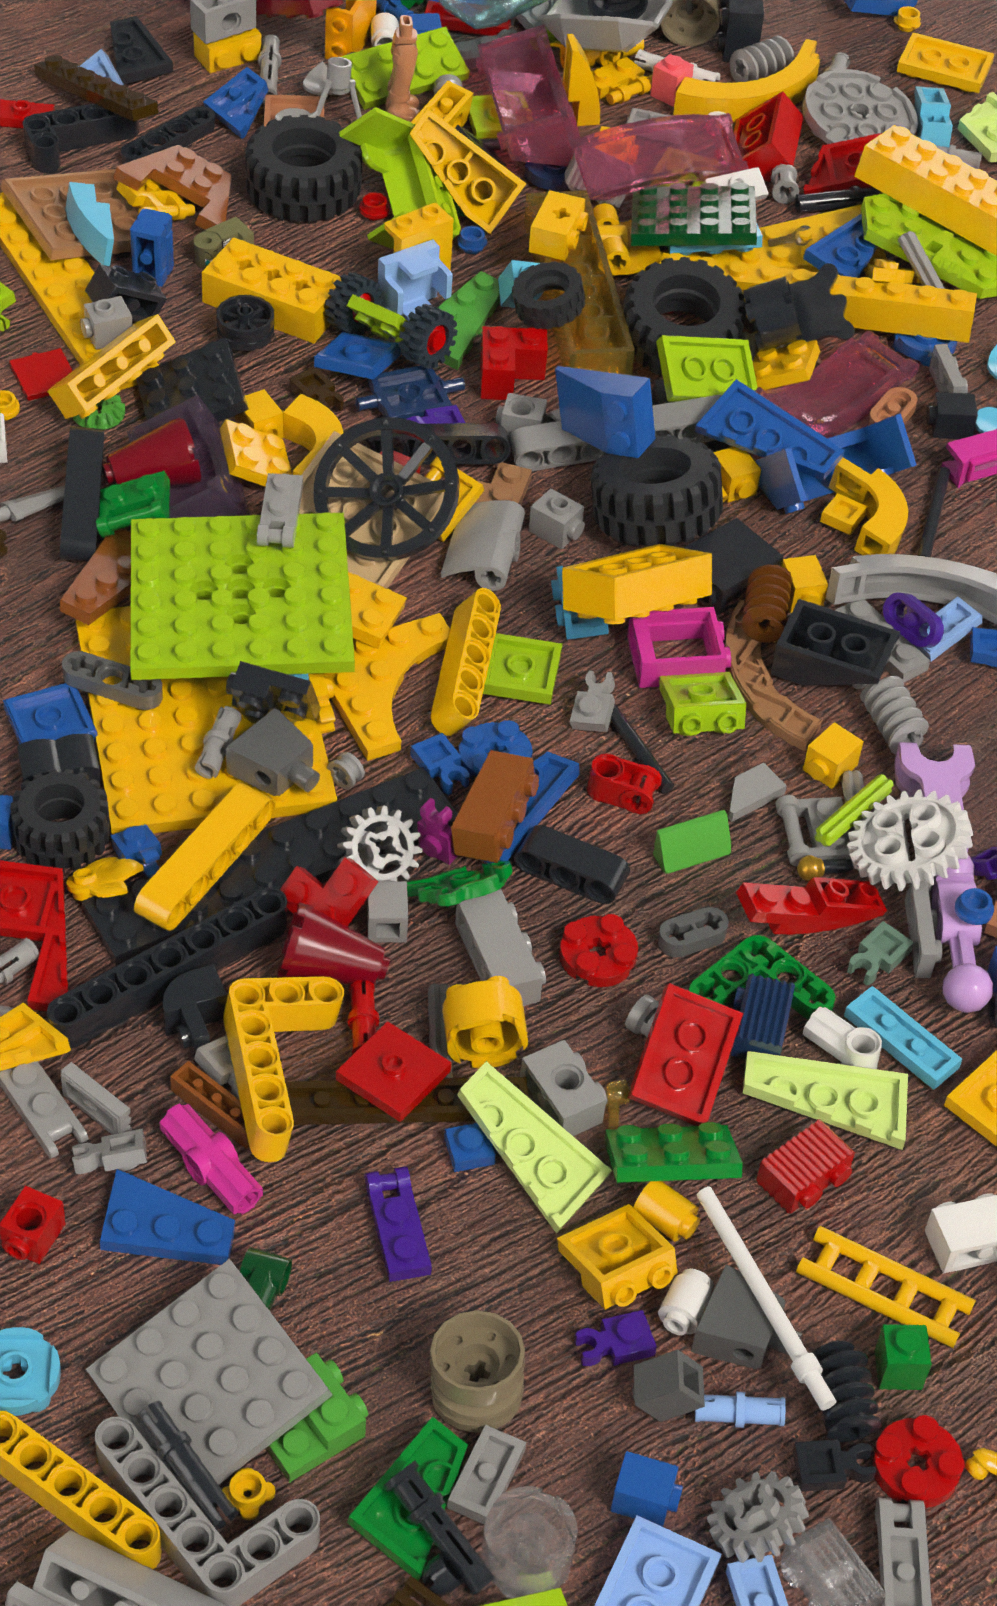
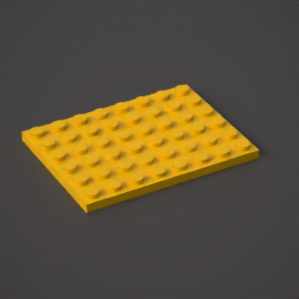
M131 606L112 608L90 625L75 619L80 651L130 666ZM110 676L103 680L104 683L109 685L118 684L122 681L121 678L116 676ZM229 677L161 679L163 700L159 706L150 710L138 709L87 692L92 721L98 734L96 736V747L103 788L107 795L111 835L124 831L129 827L147 824L153 834L197 828L238 783H243L275 800L276 806L271 818L305 814L338 801L331 771L327 769L329 762L318 717L316 721L306 718L304 721H296L286 717L313 744L312 769L320 774L317 785L311 791L306 792L296 784H293L280 796H273L226 772V756L216 778H204L195 770V765L203 751V739L207 731L212 729L219 709L221 707L225 708V706L232 707L233 695L226 693V684ZM242 715V719L233 735V741L255 723L246 720Z

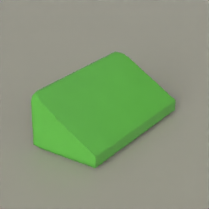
M717 811L657 830L653 856L665 874H669L729 855L731 853V839L726 811Z

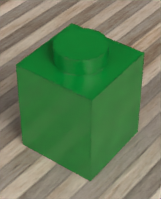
M883 1324L874 1350L879 1389L922 1390L932 1365L927 1325Z

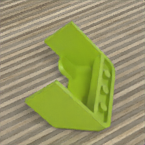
M375 107L339 132L341 138L361 146L362 160L368 168L382 173L394 215L392 219L426 205L437 203L454 219L453 238L460 234L461 226L451 194L409 135L415 124ZM384 224L367 234L369 241L394 249V239L384 229Z

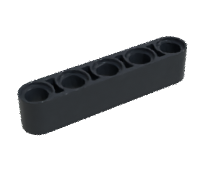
M421 424L434 432L443 441L451 453L455 464H497L503 462L509 456L510 445L507 431L499 424ZM392 433L393 440H398L402 443L399 447L393 448V450L411 458L420 447L419 444L422 441L409 435ZM381 434L364 439L368 443L367 448L377 453L382 451ZM463 439L469 442L462 448L453 446V443L457 440ZM493 439L502 441V443L495 448L486 446V444ZM432 450L422 464H431L438 456Z
M70 426L60 560L88 562L96 551V518L99 515L105 429Z

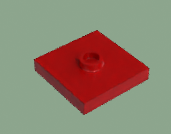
M387 1021L336 1071V1080L401 1122L451 1072L452 1062Z

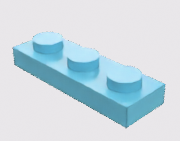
M871 986L846 1006L844 1017L858 1028L864 1027L874 1030L882 1040L881 1047L933 1090L960 1068L962 1062L960 1056L875 987Z

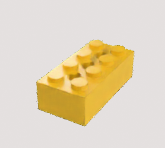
M233 237L202 271V302L218 308L220 303L229 297L237 295L261 297L269 302L274 309V329L315 344L331 325L327 321L329 316L325 315V310L329 308L325 303L326 299H331L332 296L328 294L329 290H335L336 288L333 283L336 280L341 281V277Z
M657 544L563 567V610L576 612L579 618L592 619L600 617L604 618V623L621 624L625 622L627 617H647L650 615V611L653 610L670 611L674 609L676 604H696L698 598L712 595V553Z

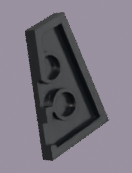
M137 16L110 22L116 69L123 84L151 77H159L162 74L173 72V61Z

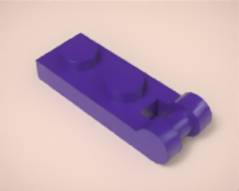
M408 1167L394 1168L393 1173L379 1175L378 1171L365 1173L366 1190L389 1282L431 1275L432 1265L411 1187ZM397 1190V1197L384 1199L382 1191Z

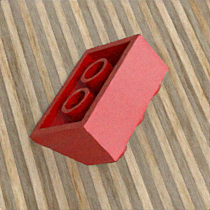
M783 91L736 119L724 169L727 174L759 167L763 180L769 182L771 181L772 170L780 164L794 166L804 116Z

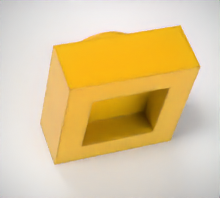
M837 493L822 511L820 522L851 535L866 516L868 506Z

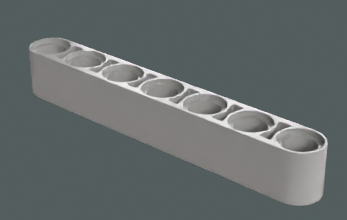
M722 395L653 405L655 435L657 437L673 435L679 439L686 437L693 439L695 443L717 441L696 433L695 427ZM561 421L521 427L514 430L508 438L515 465L532 469V471L597 461L604 453L602 450L562 430Z

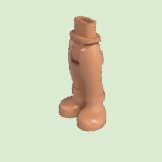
M402 15L400 16V25L394 32L391 47L393 69L387 86L389 94L386 99L385 110L390 114L411 122L420 112L418 98L410 94L409 91L418 56L416 44L417 31L413 28L412 17Z

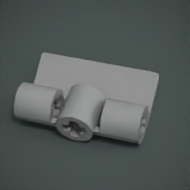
M494 500L473 504L454 528L441 570V578L459 572L475 570L476 581L482 588H487L491 591L502 589L506 585L511 563L517 562L519 559L520 532L525 517L524 508L510 500Z

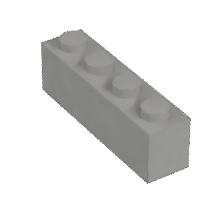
M71 1530L45 1549L32 1590L62 1606H227Z

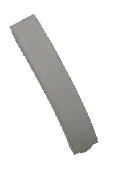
M903 554L854 556L851 558L849 565L832 567L826 599L834 605L865 599L888 598L896 592L909 593L918 600L947 605L958 596L979 612L983 618L997 624V574L985 569L950 560Z

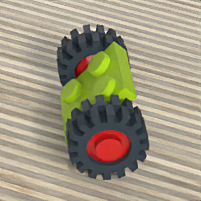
M348 272V275L343 274L340 276L341 281L336 280L333 283L336 288L335 290H329L328 294L332 296L331 299H326L325 305L329 306L325 310V315L329 316L327 321L332 324L331 326L349 334L363 335L364 330L368 332L371 329L372 333L385 340H388L390 336L396 338L395 342L399 344V348L403 349L401 354L405 356V359L428 369L438 367V363L443 364L445 362V355L450 356L451 351L449 348L450 346H455L456 341L452 339L454 336H457L458 330L454 329L457 326V322L453 320L454 316L432 305L422 304V307L417 306L415 308V313H409L408 317L410 320L408 321L400 314L379 306V304H383V298L379 297L383 292L381 288H378L380 285L377 282L357 273Z

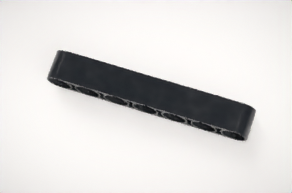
M276 888L258 890L57 997L50 1002L47 1008L48 1023L68 1038L71 1049L78 1047L161 1002L169 984L181 974L214 964L216 971L277 939L287 929V898L285 894Z

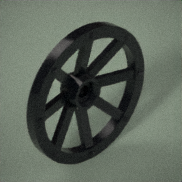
M377 418L352 427L337 438L328 448L315 475L313 489L315 509L317 513H331L328 499L373 500L345 524L347 552L372 561L399 560L424 550L445 531L457 507L460 488L459 475L455 461L448 448L430 429L417 422L403 418ZM392 433L409 435L423 442L398 475L394 473ZM381 434L383 473L377 475L350 448L366 438ZM433 450L441 461L445 479L405 486ZM342 457L346 459L370 483V488L329 487L332 473ZM394 491L391 497H385L387 492ZM444 492L440 509L431 522L406 501V498ZM381 509L383 510L380 546L364 544L349 537ZM399 509L423 531L407 541L392 545L394 512Z

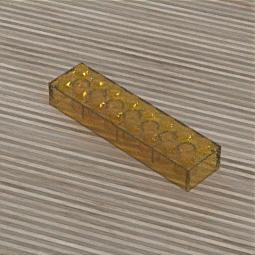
M587 190L559 192L584 198V212L588 213L585 231H579L577 247L575 250L570 249L565 261L532 253L535 263L564 262L571 267H575L582 277L586 298L585 307L581 310L582 313L576 316L572 322L564 324V326L552 327L562 366L632 375L635 350ZM548 192L526 193L524 226L529 241L531 225ZM547 290L543 292L545 301L555 299L565 292L562 290Z

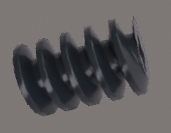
M837 1340L818 1347L812 1353H814L823 1368L821 1376L836 1399V1403L831 1408L821 1410L825 1416L823 1422L828 1432L827 1438L845 1443L859 1440L875 1433L881 1428L882 1423L879 1417L874 1416L879 1408L876 1401L871 1400L875 1390L871 1384H868L872 1377L869 1369L864 1368L868 1363L867 1355L861 1351H854L855 1347L852 1343Z

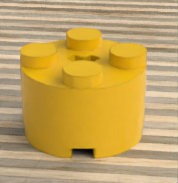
M493 976L487 979V981H478L466 985L456 984L447 989L442 1012L447 1051L455 1062L461 1064V1058L471 1061L472 1068H480L486 1061L492 1067H499L516 1059V1051L522 1046L524 1050L526 1049L528 1034L522 997L519 991L509 984L507 978L504 976Z

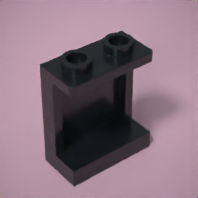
M738 518L731 520L684 547L685 549L712 553V595L698 599L703 605L714 607L717 615L725 611L726 601L730 596L747 587L748 577L754 569L767 564L781 566L784 559L781 553Z

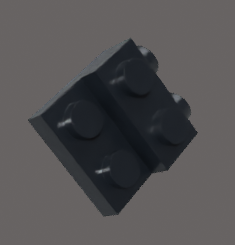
M240 661L236 673L232 672L227 680L226 693L233 695L232 707L239 708L243 717L256 724L274 708L280 712L282 711L286 717L296 721H304L305 718L313 721L317 720L321 707L312 682L242 661Z

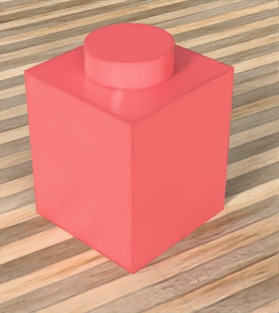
M669 54L654 65L650 96L674 107L676 92L684 77H693L694 65L679 56Z

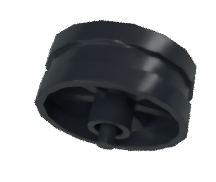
M253 295L229 297L221 302L217 308V337L219 340L226 337L231 348L239 351H253L263 348L274 337L273 307L263 298Z

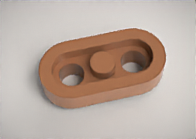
M903 387L889 389L871 409L868 426L900 413L905 425L915 413L918 401L916 394L910 389Z

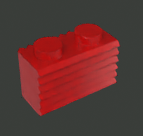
M818 1119L809 1128H805L803 1132L788 1140L785 1145L770 1153L767 1158H763L756 1181L758 1185L763 1187L764 1191H768L769 1195L774 1197L775 1202H778L781 1208H785L788 1214L793 1213L801 1206L809 1209L821 1198L825 1188L831 1184L834 1187H839L850 1177L853 1171L851 1165L855 1152L821 1119Z

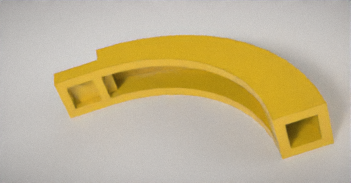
M806 39L796 58L787 67L773 75L758 80L721 83L684 77L676 92L673 116L703 122L710 112L721 111L729 115L731 123H736L737 118L782 91L794 105L798 104L803 100L809 84L811 85L817 79L820 64L819 54L815 53L817 41Z

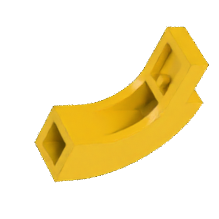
M300 394L283 412V438L295 442L310 451L293 470V475L303 474L334 431L341 435L344 433L340 421L330 409L303 394Z
M843 457L835 466L828 488L868 506L866 516L869 521L862 526L854 550L861 555L895 554L908 520V506L904 494L892 478L879 468L872 474H869Z

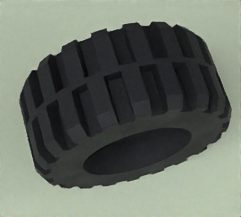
M289 115L283 116L282 120L277 121L273 119L266 126L262 125L247 142V147L245 148L247 193L255 205L259 206L263 212L268 215L272 213L276 219L282 221L283 219H289L291 223L308 221V224L322 219L324 221L331 220L334 215L340 216L348 208H351L360 195L362 181V150L360 145L341 138L339 132L344 128H341V125L336 121H326L325 117L316 116V118L308 117V115L292 117Z
M681 257L680 260H673V258L663 259L661 264L654 262L648 265L645 271L641 270L638 272L626 290L621 320V336L626 344L625 347L632 357L636 355V361L644 368L646 366L650 367L652 373L660 376L662 370L656 341L662 335L741 339L747 313L742 290L739 286L736 287L737 283L730 275H724L723 269L716 265L711 267L707 261L701 259L696 262L691 261L690 257ZM671 311H683L700 317L706 323L697 326H682L666 320L661 314Z
M655 435L656 439L639 458L604 452L597 459L590 474L593 512L596 524L608 537L611 536L620 543L625 541L629 546L635 547L639 545L649 547L657 544L675 546L677 542L683 541L686 543L692 541L697 535H704L710 527L712 528L716 524L723 511L721 464L711 449H708L706 445L700 442L695 443L690 438L684 437L679 439L673 435H666V437H657Z

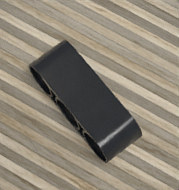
M535 825L531 828L514 856L515 863L525 873L601 904H610L615 900L630 874V866L622 857L543 825Z

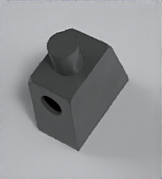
M276 708L226 747V772L273 796H280L293 784L309 792L317 785L320 779V774L312 769V742Z
M725 1265L696 1329L691 1352L753 1369L761 1368L769 1348L789 1356L742 1273L731 1266ZM773 1292L784 1311L786 1301L783 1297ZM795 1330L801 1340L802 1333Z

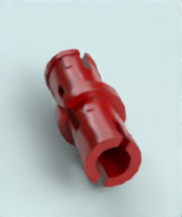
M362 980L353 982L349 987L351 1012L348 1014V1027L352 1030V1055L376 1033V1028L379 1026V1013L375 1010V985L368 980H365V992L363 994Z

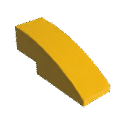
M567 34L562 83L567 101L572 102L571 109L577 126L600 125L599 94L588 59L573 34Z

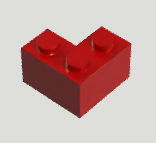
M482 326L480 399L506 400L508 393L514 394L515 379L545 380L548 353L547 329Z

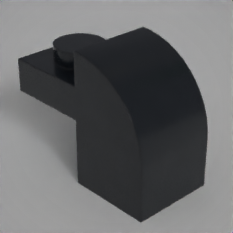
M214 964L181 974L169 984L163 997L165 1034L170 1036L177 1033L181 1048L183 1050L189 1048L193 1060L197 1048L210 1043L206 1024L223 1020L227 993Z

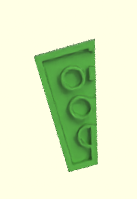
M480 271L437 307L454 316L453 320L457 322V326L454 329L458 330L457 336H454L452 339L456 341L455 346H450L451 354L450 356H444V364L456 370L461 366L462 358L465 354L469 353L473 347L477 334H481L485 321L493 315L500 303L498 279Z

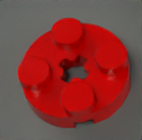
M607 914L605 916L584 917L565 926L560 943V962L567 974L575 980L577 975L582 979L588 980L587 985L614 986L623 982L629 976L630 970L636 965L638 942L633 932L624 925L623 919L618 915ZM593 947L606 949L604 956H599L597 951L590 952Z
M921 1415L916 1418H906L893 1422L881 1432L874 1448L872 1466L876 1467L875 1479L878 1485L890 1498L900 1503L902 1499L906 1501L909 1499L923 1500L925 1508H930L942 1504L952 1496L965 1468V1462L961 1449L954 1437L946 1429L939 1426L933 1417ZM911 1455L923 1457L926 1460L925 1466L927 1470L922 1471L919 1466L910 1467L908 1462Z

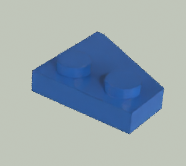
M246 67L203 101L205 107L214 111L215 118L243 139L247 135L269 89L264 79Z

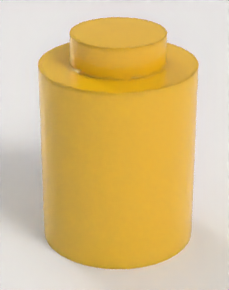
M650 1181L640 1193L633 1207L654 1228L674 1242L682 1237L686 1240L690 1238L701 1220L697 1217L699 1207L663 1181Z

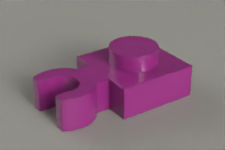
M430 798L420 808L422 819L417 822L418 833H420L418 838L419 847L428 856L437 858L450 865L459 856L454 854L451 826L448 825V821L452 818V811L446 806L439 813L435 808L434 799Z

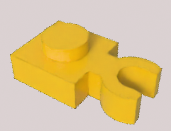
M323 673L309 674V681L312 682L321 707L318 714L321 733L335 731V715L329 698L334 697L330 676L324 677Z

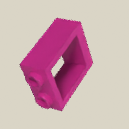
M714 607L673 609L670 611L653 610L650 611V615L647 617H630L627 638L639 688L659 687V676L725 672L726 668L731 667V651L729 647H724L723 643L724 625L722 621L717 620ZM703 638L707 656L656 659L652 641Z

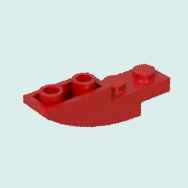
M812 877L805 887L743 882L736 891L749 922L768 923L773 934L792 935L830 931L863 923L883 916L887 912L875 885H871L870 881Z

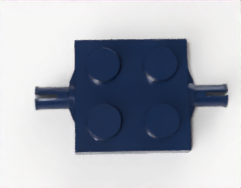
M421 365L379 374L374 380L369 379L368 386L373 395L356 397L355 405L358 412L377 408L382 412L384 418L407 419L412 416L424 417L425 409L452 406L447 393L464 391L465 382L463 377L444 381L435 373L432 367L428 369Z

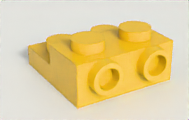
M630 1204L557 1238L559 1252L581 1273L583 1288L604 1309L616 1304L620 1307L627 1306L635 1300L638 1293L652 1286L657 1289L664 1288L678 1274L675 1248Z

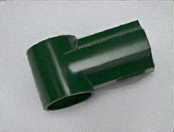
M249 1247L244 1256L240 1273L269 1311L276 1296H282L291 1274L292 1259L254 1247Z

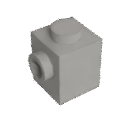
M122 296L84 304L85 318L80 320L81 329L84 337L91 339L96 350L104 348L133 325L132 315Z
M550 488L531 506L529 532L563 549L571 540H577L583 532L585 525L583 522L584 506Z

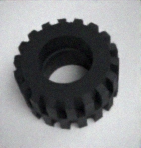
M57 769L48 770L49 774L46 775L41 773L33 775V781L25 780L21 784V790L15 791L10 807L14 843L17 845L18 853L21 857L26 856V861L29 864L35 865L38 863L40 866L63 868V872H65V868L72 867L74 871L81 869L82 863L89 865L94 862L95 855H102L105 851V844H108L110 840L109 808L105 790L100 789V783L95 779L89 781L87 774L81 772L77 775L70 769H65L64 772H57ZM61 818L71 819L64 822H51Z

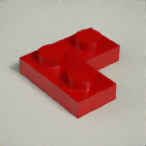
M344 857L326 885H323L305 868L296 866L280 891L285 894L287 908L293 914L297 912V905L300 902L312 906L348 927L379 881L353 859Z

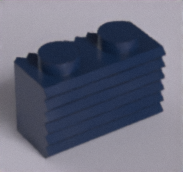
M752 973L748 975L746 988L737 987L733 1009L742 1012L743 1016L733 1043L731 1056L746 1059L747 1051L781 1055L795 985L792 982L786 983L784 980L779 982L777 979L771 980L769 977L763 978L761 975L755 976Z

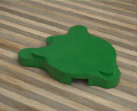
M510 861L482 864V874L479 871H467L466 866L432 877L407 881V897L418 896L419 902L438 903V906L457 905L467 899L485 896L501 889L513 873Z

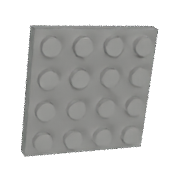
M230 1258L86 1368L118 1416L128 1419L155 1453L158 1447L142 1425L137 1422L136 1417L144 1409L153 1421L157 1423L158 1420L148 1405L155 1401H161L164 1409L180 1432L186 1431L192 1439L190 1446L218 1485L333 1395ZM168 1461L163 1462L166 1465V1467L170 1470V1472L174 1475V1477L178 1480L181 1486L185 1489V1491L189 1494V1496L193 1499V1501L196 1503L195 1499L190 1494V1492L185 1487L180 1478L176 1475Z

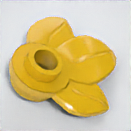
M118 857L102 858L92 862L85 868L76 870L66 881L67 889L73 894V898L79 901L93 896L105 898L127 894L128 890L124 881L144 871V867L141 863L132 859H118Z

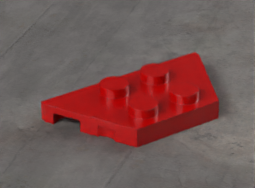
M882 133L822 145L818 154L819 159L814 163L811 170L812 177L810 182L804 185V194L846 190L854 185H858L860 188L869 187V184L854 176L865 145Z

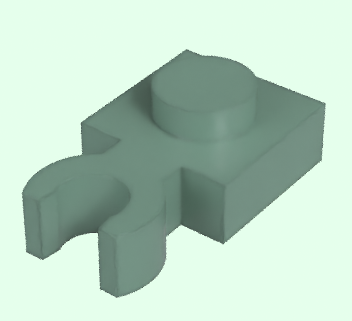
M882 921L860 942L858 953L851 957L847 972L852 974L857 968L866 969L867 973L863 983L866 986L870 985L876 980L879 968L889 974L912 952L914 942Z

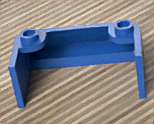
M901 413L869 426L827 438L845 450V459L869 474H872L879 468L889 476L917 465ZM791 447L755 460L761 469L758 486L777 510L784 508L785 514L804 509L803 502L834 492L828 488L834 469L824 480L798 471Z

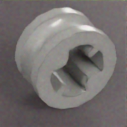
M348 752L340 753L337 760H332L327 767L331 771L333 781L339 787L346 790L354 787L356 782L362 780L365 776L361 762Z

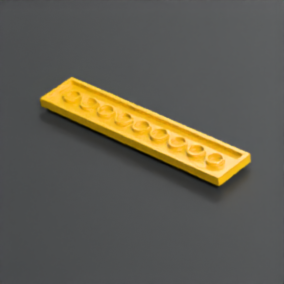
M4 192L0 193V247L81 365L101 350H96L91 339L84 337L80 320L85 318L84 304L92 303L85 289L94 271L84 257L50 260ZM156 362L151 366L146 365L141 370L144 372L149 368L159 366V364ZM137 379L129 383L124 382L119 386L120 390L138 385Z

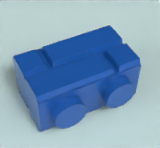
M146 208L140 211L137 220L134 221L130 228L132 272H146L156 279L158 287H162L168 278L167 275L171 273L174 267L173 231L171 229L172 215Z

